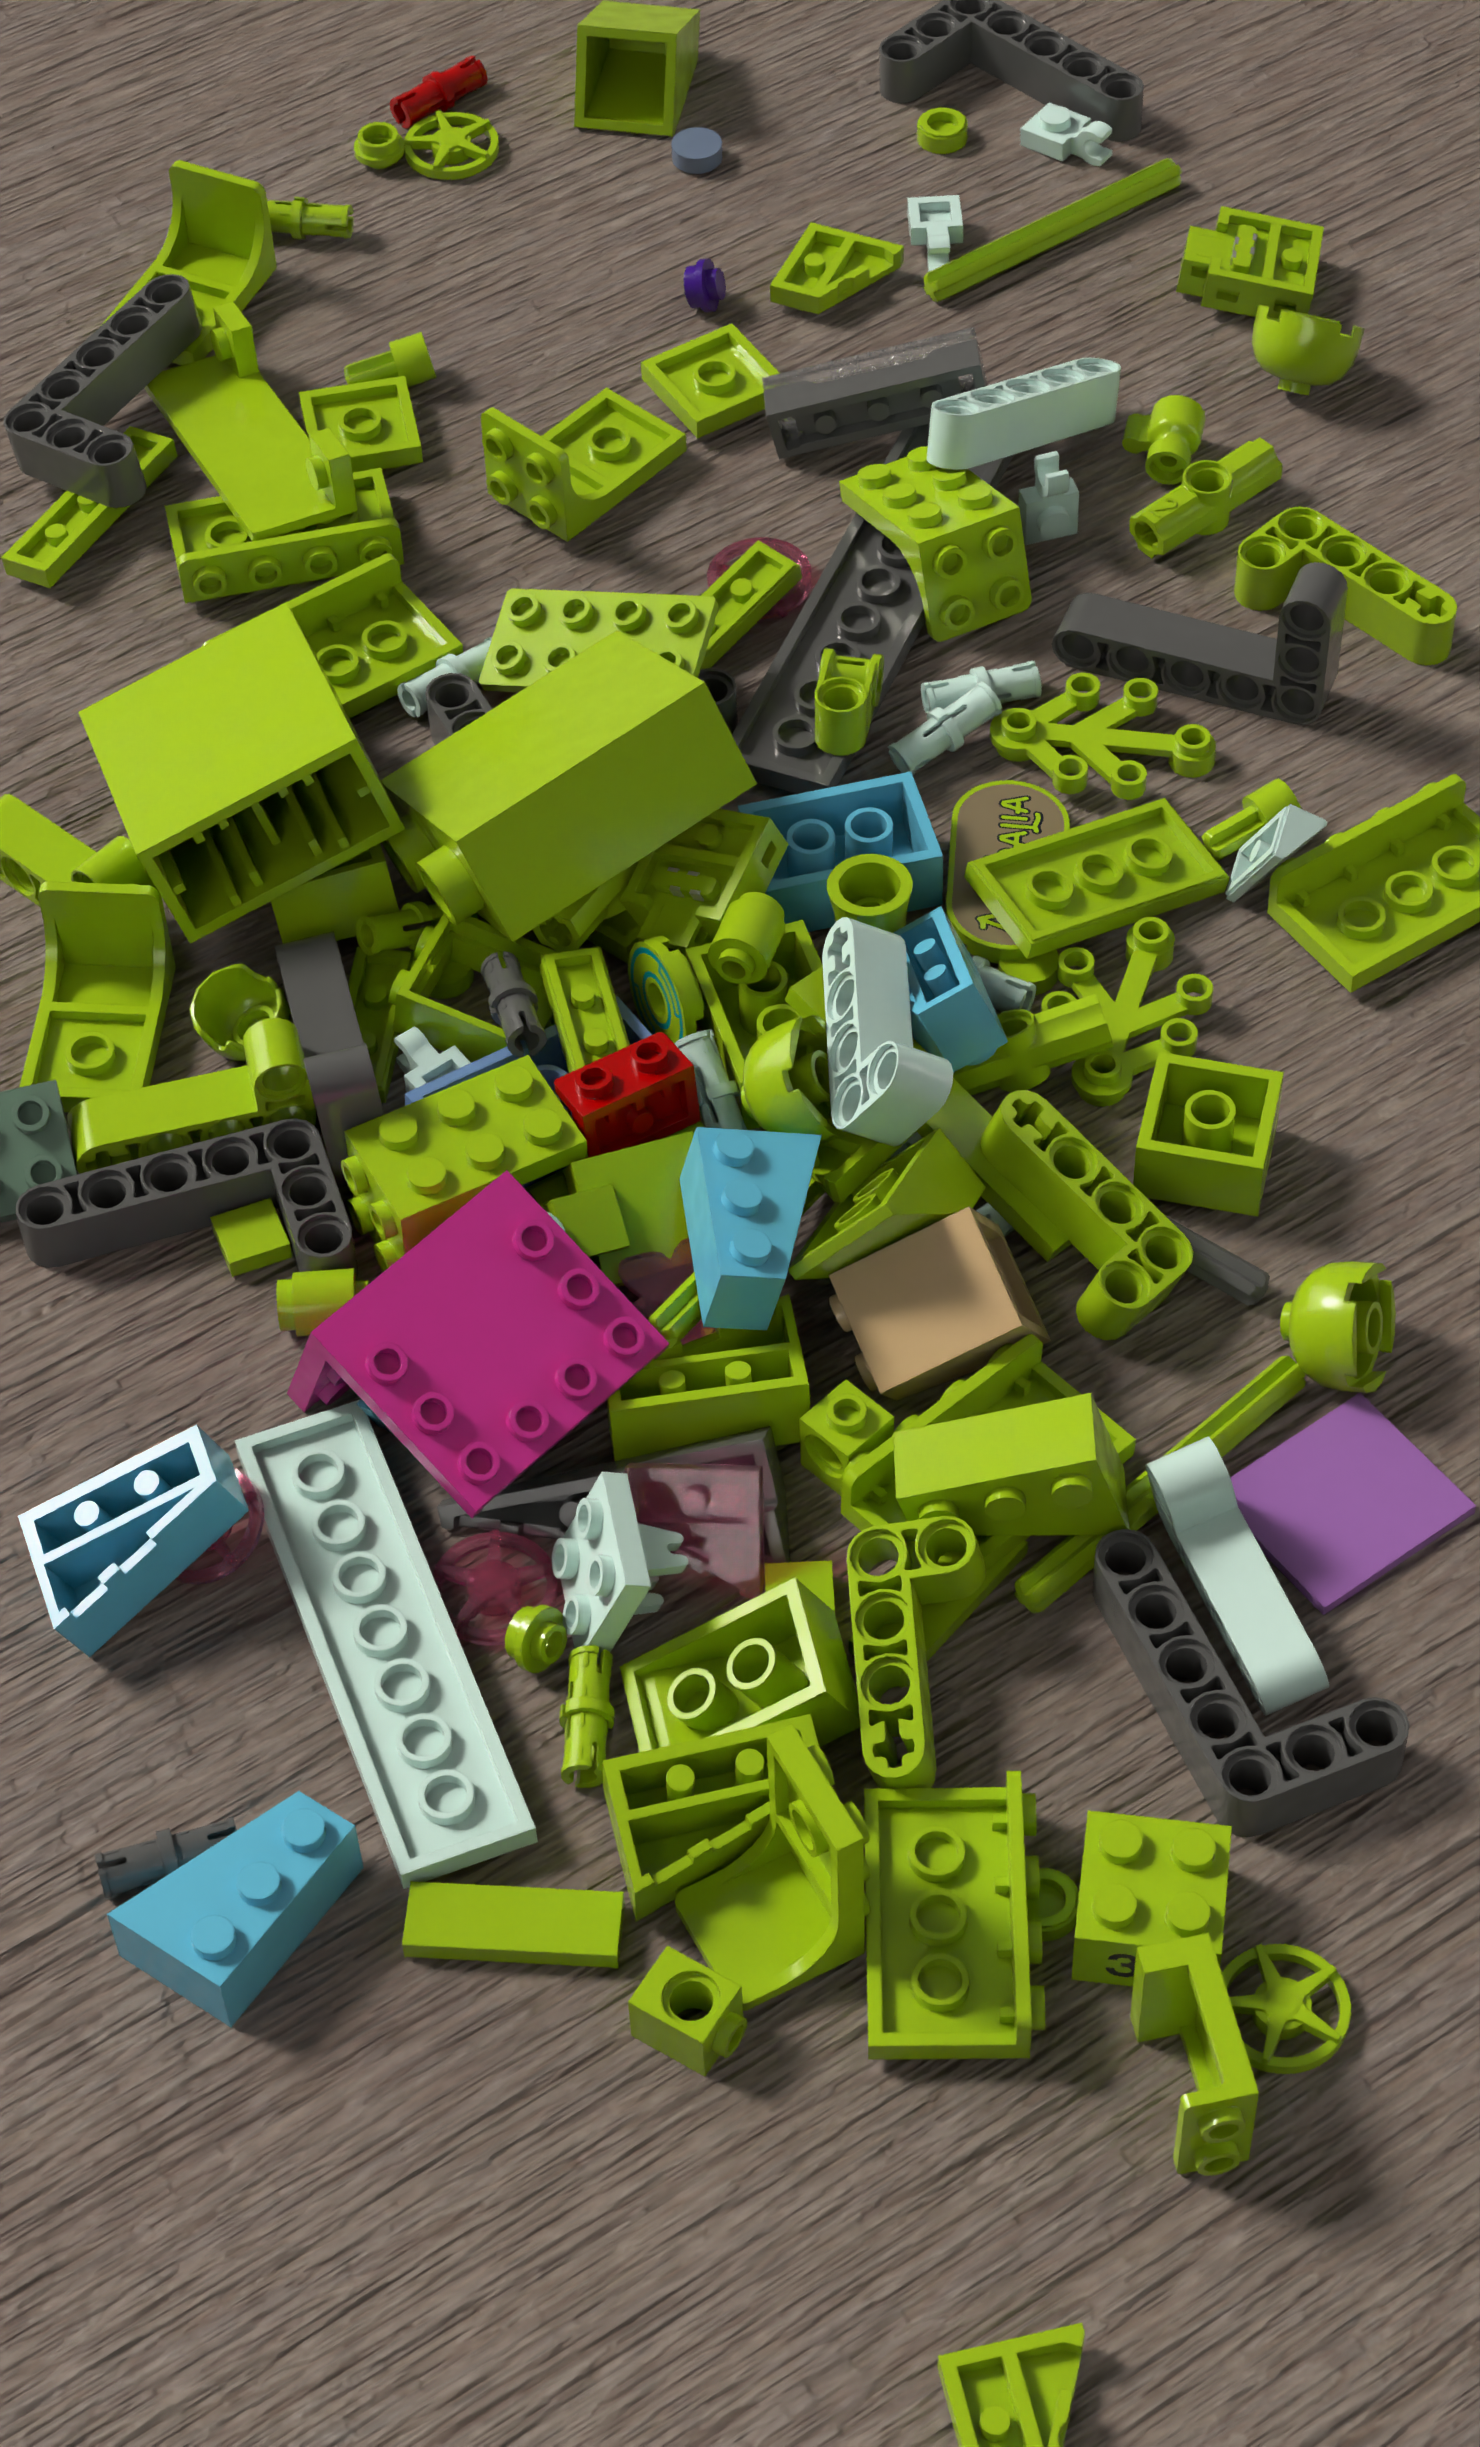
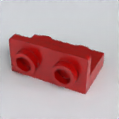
M657 1032L561 1076L554 1081L555 1093L570 1109L574 1123L587 1140V1158L663 1139L701 1121L694 1065L663 1032Z

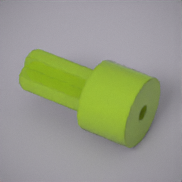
M422 332L389 342L390 351L348 364L344 367L347 384L405 376L407 386L411 387L437 378Z
M1274 779L1246 795L1242 800V811L1203 833L1201 836L1202 842L1215 860H1221L1237 851L1285 806L1287 807L1292 804L1301 808L1296 796L1284 781Z

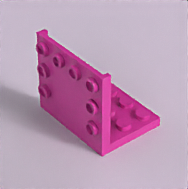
M506 1170L310 1333L287 1395L305 1413L320 1399L326 1406L332 1404L351 1387L471 1518H474L482 1511L486 1504L653 1359H657L666 1350L669 1342Z

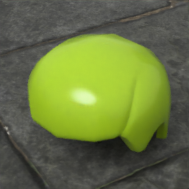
M233 964L212 972L196 988L189 1008L194 1029L203 1041L219 1055L246 1062L243 1036L249 1027L256 1022L269 1018L289 1020L291 1015L285 993L278 987L272 977L258 974L245 964Z

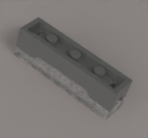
M975 327L762 378L766 418L779 459L930 424L933 402L988 386Z

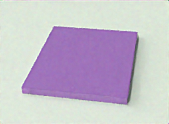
M1358 1393L1230 1477L1237 1505L1263 1554L1323 1615L1473 1515L1476 1510V1505L1451 1482L1361 1393Z

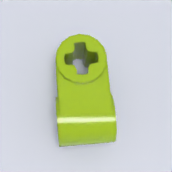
M824 649L815 690V742L824 752L836 756L856 753L865 745L874 708L878 706L884 674V656L882 654H873L871 659L840 656L836 655L835 649Z

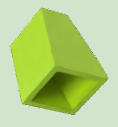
M602 1L577 25L574 127L673 136L678 126L698 61L700 9Z

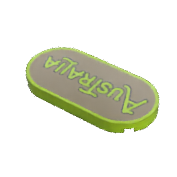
M1014 780L984 783L966 792L957 801L952 813L945 913L962 942L967 945L968 952L974 956L987 959L989 962L999 963V959L1025 958V955L964 878L967 863L1070 829V819L1064 805L1053 794L1039 786Z

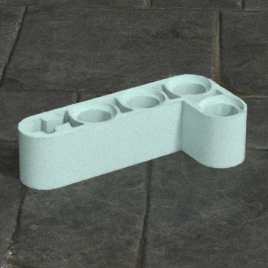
M842 917L831 927L824 943L822 956L831 1118L833 1125L837 1129L890 1146H898L935 1115L945 1104L953 1083L952 1064L948 1059L913 1048L907 953L904 939L900 935L848 917Z
M1207 1436L1145 1464L1156 1507L1165 1529L1263 1714L1267 1716L1329 1688L1326 1672L1310 1638L1237 1505L1231 1478L1211 1438Z

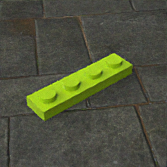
M129 426L123 432L133 442L148 488L178 457L174 440ZM66 491L1 557L6 574L51 588L129 506L121 508L108 507Z

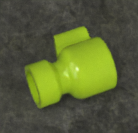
M1182 395L1163 397L1155 403L1151 414L1142 415L1134 413L1127 418L1122 446L1125 450L1134 454L1148 451L1145 469L1153 480L1169 485L1182 482L1184 470L1191 463V455L1198 450L1206 421L1205 411L1192 398Z

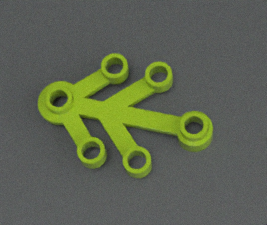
M1081 672L1071 675L1066 681L1065 693L1034 710L1024 708L1007 709L998 716H995L990 723V740L999 755L1007 760L1017 762L1031 759L1052 778L1054 788L1064 794H1077L1086 788L1089 764L1111 784V791L1118 798L1134 800L1141 797L1146 790V768L1137 761H1121L1112 752L1168 757V764L1176 774L1188 778H1197L1208 774L1215 764L1216 742L1204 726L1198 724L1184 725L1174 735L1116 729L1137 716H1148L1156 710L1158 687L1147 678L1129 680L1124 685L1123 698L1074 725L1056 723L1076 711H1089L1099 704L1100 681L1090 673ZM1052 746L1071 748L1079 756H1061ZM1072 773V774H1076V775H1074V776H1067V775H1064V774ZM1123 779H1132L1135 781H1124Z
M1142 918L1128 930L1125 957L1129 964L1115 1002L1094 975L1095 959L1090 951L1081 947H1071L1062 951L1058 957L1057 977L1064 986L1072 988L1079 999L1096 993L1112 1037L1113 1048L1077 1059L1072 1065V1084L1079 1096L1091 1105L1105 1107L1114 1105L1122 1100L1132 1086L1133 1076L1155 1067L1158 1052L1189 1057L1193 1056L1196 1052L1198 1029L1193 1022L1181 1017L1201 1015L1211 1008L1213 984L1209 978L1201 974L1185 975L1177 982L1176 993L1141 1007L1152 973L1167 968L1174 956V933L1167 923L1160 918ZM1071 966H1080V967H1082L1083 969L1073 970V969H1070V968H1068V967H1071ZM1065 991L1051 992L1043 998L1041 1012L1077 999ZM1187 993H1199L1201 996L1193 997L1187 995ZM1163 1025L1160 1039L1125 1052L1130 1038ZM1182 1037L1185 1038L1186 1041L1179 1042L1174 1041L1171 1038Z

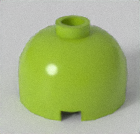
M1258 305L1253 326V351L1255 359L1261 368L1271 375L1280 378L1278 389L1309 395L1311 385H1331L1342 379L1353 366L1360 349L1365 328L1353 325L1350 336L1341 333L1342 324L1340 321L1281 308L1279 319L1267 317L1269 306Z
M811 1015L803 1019L801 1016L788 1020L761 1035L749 1050L743 1069L741 1100L747 1114L755 1119L764 1130L769 1132L822 1135L820 1144L849 1133L837 1129L832 1122L826 1022L818 1016Z
M1338 1262L1324 1265L1313 1270L1297 1288L1292 1302L1284 1304L1280 1318L1281 1336L1283 1340L1290 1341L1293 1358L1301 1370L1306 1373L1307 1377L1321 1386L1340 1391L1369 1393L1375 1392L1383 1382L1387 1371L1372 1370L1379 1351L1392 1353L1396 1319L1392 1281L1379 1280L1378 1274L1386 1269L1383 1263Z

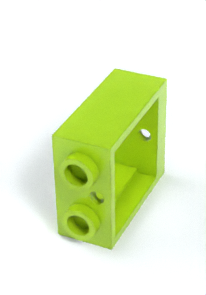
M443 914L435 928L426 926L415 948L414 959L416 961L411 970L401 969L393 982L388 999L389 1003L395 1005L393 1031L402 1034L415 1026L425 1035L434 1048L446 1051L455 1045L471 1063L507 1047L506 1037L502 1028L429 999L450 960L470 966L473 970L481 973L483 961L496 952L502 968H507L503 959V951L510 952L518 958L525 982L530 984L535 990L538 998L537 1016L541 1026L544 1029L553 1026L555 1022L540 972V955L557 953V951L523 937L511 942L491 924L471 916L455 926Z

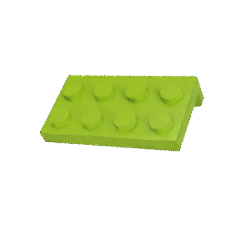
M382 468L353 472L357 512L341 516L328 524H315L289 532L285 536L252 541L221 496L165 505L184 602L191 603L337 577L387 553L392 554L399 561L400 565H404L401 532L398 521L394 518Z
M389 553L379 556L287 601L335 689L349 719L398 695V686L400 684L407 683L435 668L438 659L448 654L458 656L463 653V644L402 582L400 563ZM242 623V624H240V625H238V626H236V627H234V628H232V629H230V630H228V631H226V632H224V633H222V634H220V635H218V636H216V637H214V638H212V639L206 641L202 646H204V645H206L207 643H209V642H211V641H213V640H215V639H217V638L223 636L224 634H226V633H228V632H230V631H232V630H234V629L240 627L241 625H243V624H245V623Z
M1452 774L1439 782L1429 783L1413 796L1392 807L1380 809L1370 819L1344 833L1339 832L1332 835L1316 848L1297 858L1285 860L1273 872L1270 878L1267 913L1350 993L1480 922V816L1464 803L1466 782L1457 774Z
M1028 1334L1014 1345L1005 1344L992 1355L985 1367L967 1380L959 1379L952 1383L937 1403L919 1416L911 1415L898 1425L894 1432L1082 1394L1041 1361L1043 1343L1033 1334ZM1098 1408L1123 1464L1134 1456L1136 1439ZM893 1435L872 1452L864 1451L855 1456L843 1472L841 1514L860 1531L876 1525L907 1521L896 1500ZM1031 1535L975 1536L987 1567L986 1571ZM961 1550L946 1552L939 1558L936 1564L940 1566L956 1564L963 1558L965 1552Z
M1006 1771V1787L864 1789V1821L870 1836V1841L865 1844V1859L870 1871V1878L865 1880L866 1897L870 1906V1914L866 1916L868 2060L1030 2058L1032 2030H1045L1044 1985H1030L1029 1964H1042L1041 1920L1027 1919V1899H1039L1038 1856H1025L1024 1836H1036L1037 1833L1036 1794L1022 1793L1021 1771Z

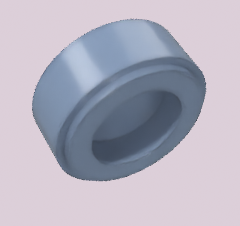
M703 127L684 129L678 132L672 139V161L683 172L690 174L707 173L717 168L722 162V139L718 133L711 129Z

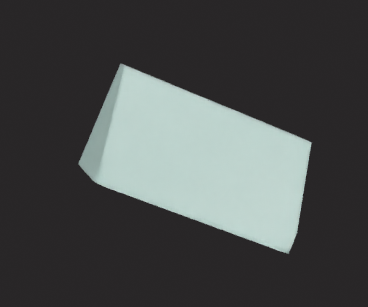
M1292 804L1287 807L1285 806L1239 848L1225 893L1227 895L1226 899L1235 902L1273 873L1282 862L1291 858L1325 828L1327 821Z

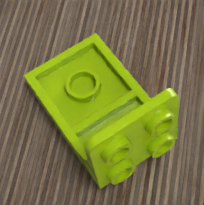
M177 160L169 168L173 204L170 227L164 245L155 261L102 325L154 278L169 274L181 275L187 279L202 324V331L198 338L172 361L175 364L185 365L204 359L213 348L210 338V331L216 329L213 307L233 301L242 312L276 270L277 265L265 188L257 181Z
M607 387L542 436L493 407H490L481 414L482 444L484 447L488 494L500 504L508 505L531 519L539 528L547 529L567 542L687 451L685 433Z
M923 446L911 450L907 457L891 463L865 466L858 471L857 475L840 480L839 485L842 501L893 541L906 558L920 591L927 632L935 641L943 642L1027 610L1031 605L1032 596L1019 506L969 469H944L930 464L926 460L928 446Z
M46 881L42 883L38 893V900L45 931L44 983L19 1088L56 1080L64 1112H70L75 1105L91 1098L150 1086L176 965L162 896L157 888L138 884L82 883L75 881Z
M526 1055L344 1131L348 1158L341 1161V1168L345 1180L353 1193V1198L346 1201L351 1221L360 1235L369 1233L374 1240L375 1256L382 1272H384L506 1170L523 1185L568 1166L571 1162L587 1158V1140L530 1056Z
M793 1724L767 1736L770 1816L762 1834L734 1862L713 1875L683 1888L675 1897L676 1911L708 1967L742 1986L743 2011L754 2008L865 1953L864 1917L870 1914L869 1902L864 1892V1881L870 1878L869 1867L864 1857V1844L870 1841L868 1828L856 1805L851 1801L842 1804L832 1788V1785H834L833 1773L821 1749L817 1745L807 1748Z

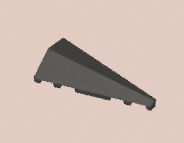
M771 1426L511 1484L486 1504L482 1511L474 1518H471L453 1498L444 1499L437 1506L441 1526L445 1529H455L460 1526L497 1531L499 1536L519 1538L522 1535L559 1539L563 1538L575 1518L580 1500L588 1496L601 1472L627 1473L637 1522L678 1532L683 1536L684 1540L678 1550L669 1551L672 1554L707 1559L708 1564L727 1566L729 1563L764 1567V1563L791 1562L786 1489Z

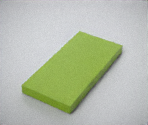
M1165 798L967 863L964 878L1027 959L1135 923L1142 918L1153 917L1226 891L1230 879L1224 869Z

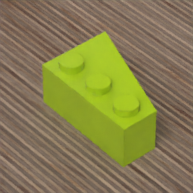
M787 1294L779 1297L767 1330L715 1328L716 1332L683 1345L680 1339H678L672 1346L674 1348H666L657 1359H653L606 1400L614 1461L771 1426L775 1446L799 1443V1418L808 1412L811 1407L809 1382L790 1295Z
M1091 1393L893 1432L896 1500L907 1521L939 1516H955L964 1520L973 1529L975 1536L1107 1535L1115 1530H1129L1124 1467Z
M811 1714L602 1761L604 1796L635 1922L673 1901L677 1893L683 1888L722 1870L738 1859L755 1843L764 1831L770 1816L767 1736L793 1724L807 1748L812 1745L819 1747Z

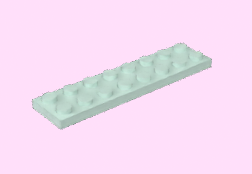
M357 1400L237 1439L235 1444L239 1460L403 1889L410 1887L411 1881L426 1882L537 1843L538 1840L536 1827L371 1423L368 1416L356 1405L359 1401Z

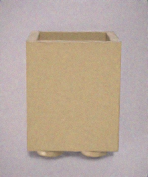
M971 1207L960 1210L828 1275L836 1292L835 1295L829 1297L832 1311L845 1332L853 1330L862 1353L855 1356V1362L862 1379L871 1391L878 1389L880 1394L896 1401L982 1369L1000 1347L1005 1344L1014 1345L1028 1334H1033L1043 1344L1051 1341L1000 1226Z

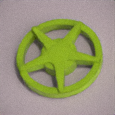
M438 110L436 115L429 116L416 123L407 132L404 139L405 158L411 168L424 176L440 180H456L476 175L487 169L495 161L499 152L498 134L490 120L463 112L442 113ZM451 125H463L465 127H451ZM439 127V130L433 135L422 136L424 133ZM484 133L491 143L488 150L485 151L471 143V140ZM412 149L432 150V156L435 159L433 165L419 159ZM469 158L476 159L475 161L465 165L444 167L445 164L454 165L462 163Z
M1259 1944L1255 1948L1238 1955L1225 1967L1222 1975L1227 1990L1241 1972L1255 1964H1258L1263 1983L1257 1988L1255 1994L1229 1997L1234 2013L1252 2015L1256 2027L1266 2035L1263 2053L1243 2042L1252 2067L1276 2074H1296L1322 2065L1339 2050L1349 2029L1351 2001L1348 1989L1340 1974L1336 1971L1337 1969L1321 1956L1305 1948L1289 1944ZM1281 1960L1301 1964L1313 1970L1315 1974L1299 1982L1291 1978L1280 1977L1272 1961ZM1326 1984L1333 1991L1338 2004L1339 2021L1335 2030L1311 2011V1997ZM1304 2031L1326 2041L1321 2047L1305 2055L1296 2057L1273 2056L1280 2040L1295 2038Z

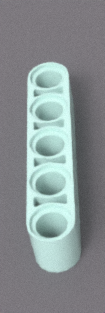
M1081 358L937 400L931 406L926 460L930 464L944 469H968L1110 425L1115 422L1121 366L1107 359Z

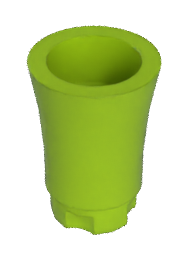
M862 854L842 861L831 871L827 879V892L834 911L835 921L842 917H848L891 933L906 926L907 909L913 881L910 872L902 863L885 855Z

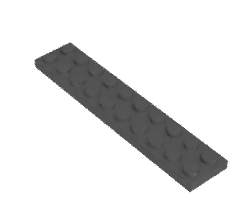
M930 424L902 430L883 464L905 458L915 448L928 446ZM1014 455L968 469L996 489ZM858 513L854 515L732 734L756 783L797 794L838 786L855 753L839 756L828 754L821 750L815 742V690L824 649H835L836 655L871 659L873 654H882L884 656L882 690L878 706L874 708L872 722L926 621L920 591L906 558L893 541Z

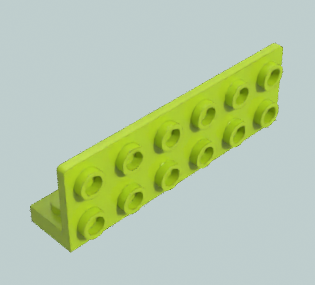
M233 301L213 307L216 329L210 331V338L216 355L162 371L144 388L252 541L285 536L289 532L315 524H328L341 516L357 512L356 493L348 451L330 428L309 433L308 438L259 373L251 324Z

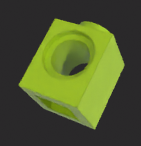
M847 1379L844 1380L799 1418L801 1465L841 1496L842 1475L846 1466L861 1452H872L892 1437L894 1432V1416Z
M668 1945L628 2001L631 2036L706 2077L719 2056L729 2058L734 2053L747 2028V2019L743 2015L742 1986ZM691 2008L701 2009L708 2013L705 2017L695 2021H687L677 2017L680 2012Z

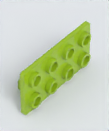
M511 588L506 592L480 674L479 683L486 691L520 692L616 630L698 678L719 604L713 596Z

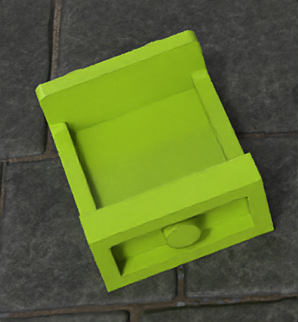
M1205 1933L1137 1947L1130 2012L1137 2042L1180 2034L1197 2089L1196 2092L1184 2094L1180 2098L1173 2154L1176 2171L1178 2174L1197 2171L1205 2176L1228 2172L1237 2167L1240 2162L1249 2160L1259 2091L1210 1934Z

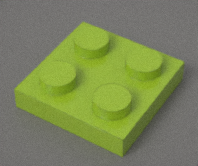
M732 323L641 362L642 380L697 439L764 410L763 390L789 384L780 372Z
M405 376L299 392L306 435L309 438V433L330 428L350 454L352 473L376 468H398L405 465L423 463L421 442Z

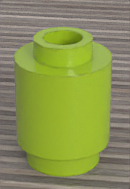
M760 892L745 893L729 905L708 950V958L712 967L724 979L732 983L751 984L765 977L785 933L786 927L782 906L771 896Z
M355 1268L293 1272L292 1279L277 1280L276 1296L280 1331L296 1330L297 1336H309L316 1327L369 1284V1280L357 1281Z

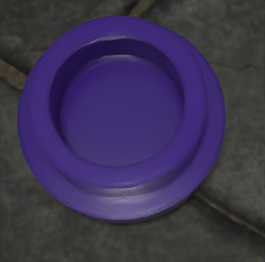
M709 258L699 259L696 265L687 266L685 269L684 290L687 302L692 309L701 308L706 313L714 312L718 308L719 300L725 298L726 283L721 268H715L714 263Z

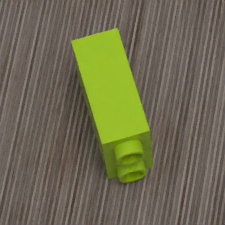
M287 602L78 712L134 851L190 944L406 830L335 689Z
M616 630L383 778L381 782L406 830L381 843L392 863L410 888L416 893L427 888L438 907L453 925L456 926L477 913L511 942H514L746 792L757 783L705 682Z

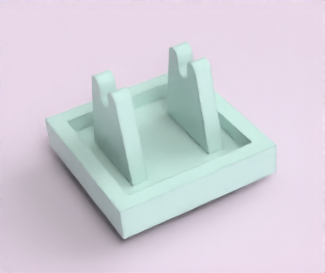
M601 1472L588 1496L580 1500L575 1518L563 1538L557 1539L552 1552V1570L554 1576L561 1579L565 1599L563 1625L567 1634L572 1635L574 1649L585 1645L599 1647L597 1664L600 1663V1652L604 1649L611 1652L633 1615L654 1613L660 1609L664 1602L663 1597L656 1593H648L649 1590L655 1587L659 1576L680 1574L689 1563L686 1556L669 1552L677 1551L682 1544L684 1538L680 1533L637 1522L627 1473Z

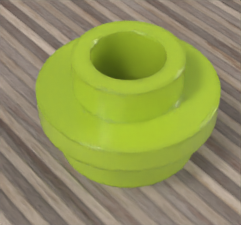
M373 122L363 126L359 130L358 138L354 142L356 159L360 163L375 169L390 167L399 161L405 153L403 138L398 134L396 127L386 122Z
M549 1605L521 1608L511 1619L505 1635L507 1654L515 1659L521 1669L530 1673H540L555 1663L561 1657L567 1643V1632L563 1625V1615L558 1609Z

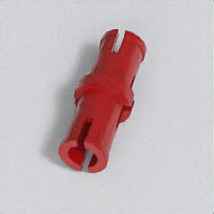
M470 55L442 72L433 71L423 78V82L418 86L390 100V110L398 124L402 123L404 129H408L413 124L438 110L443 112L450 110L455 106V101L462 96L487 84L488 77L485 67L479 59L476 60L475 56Z

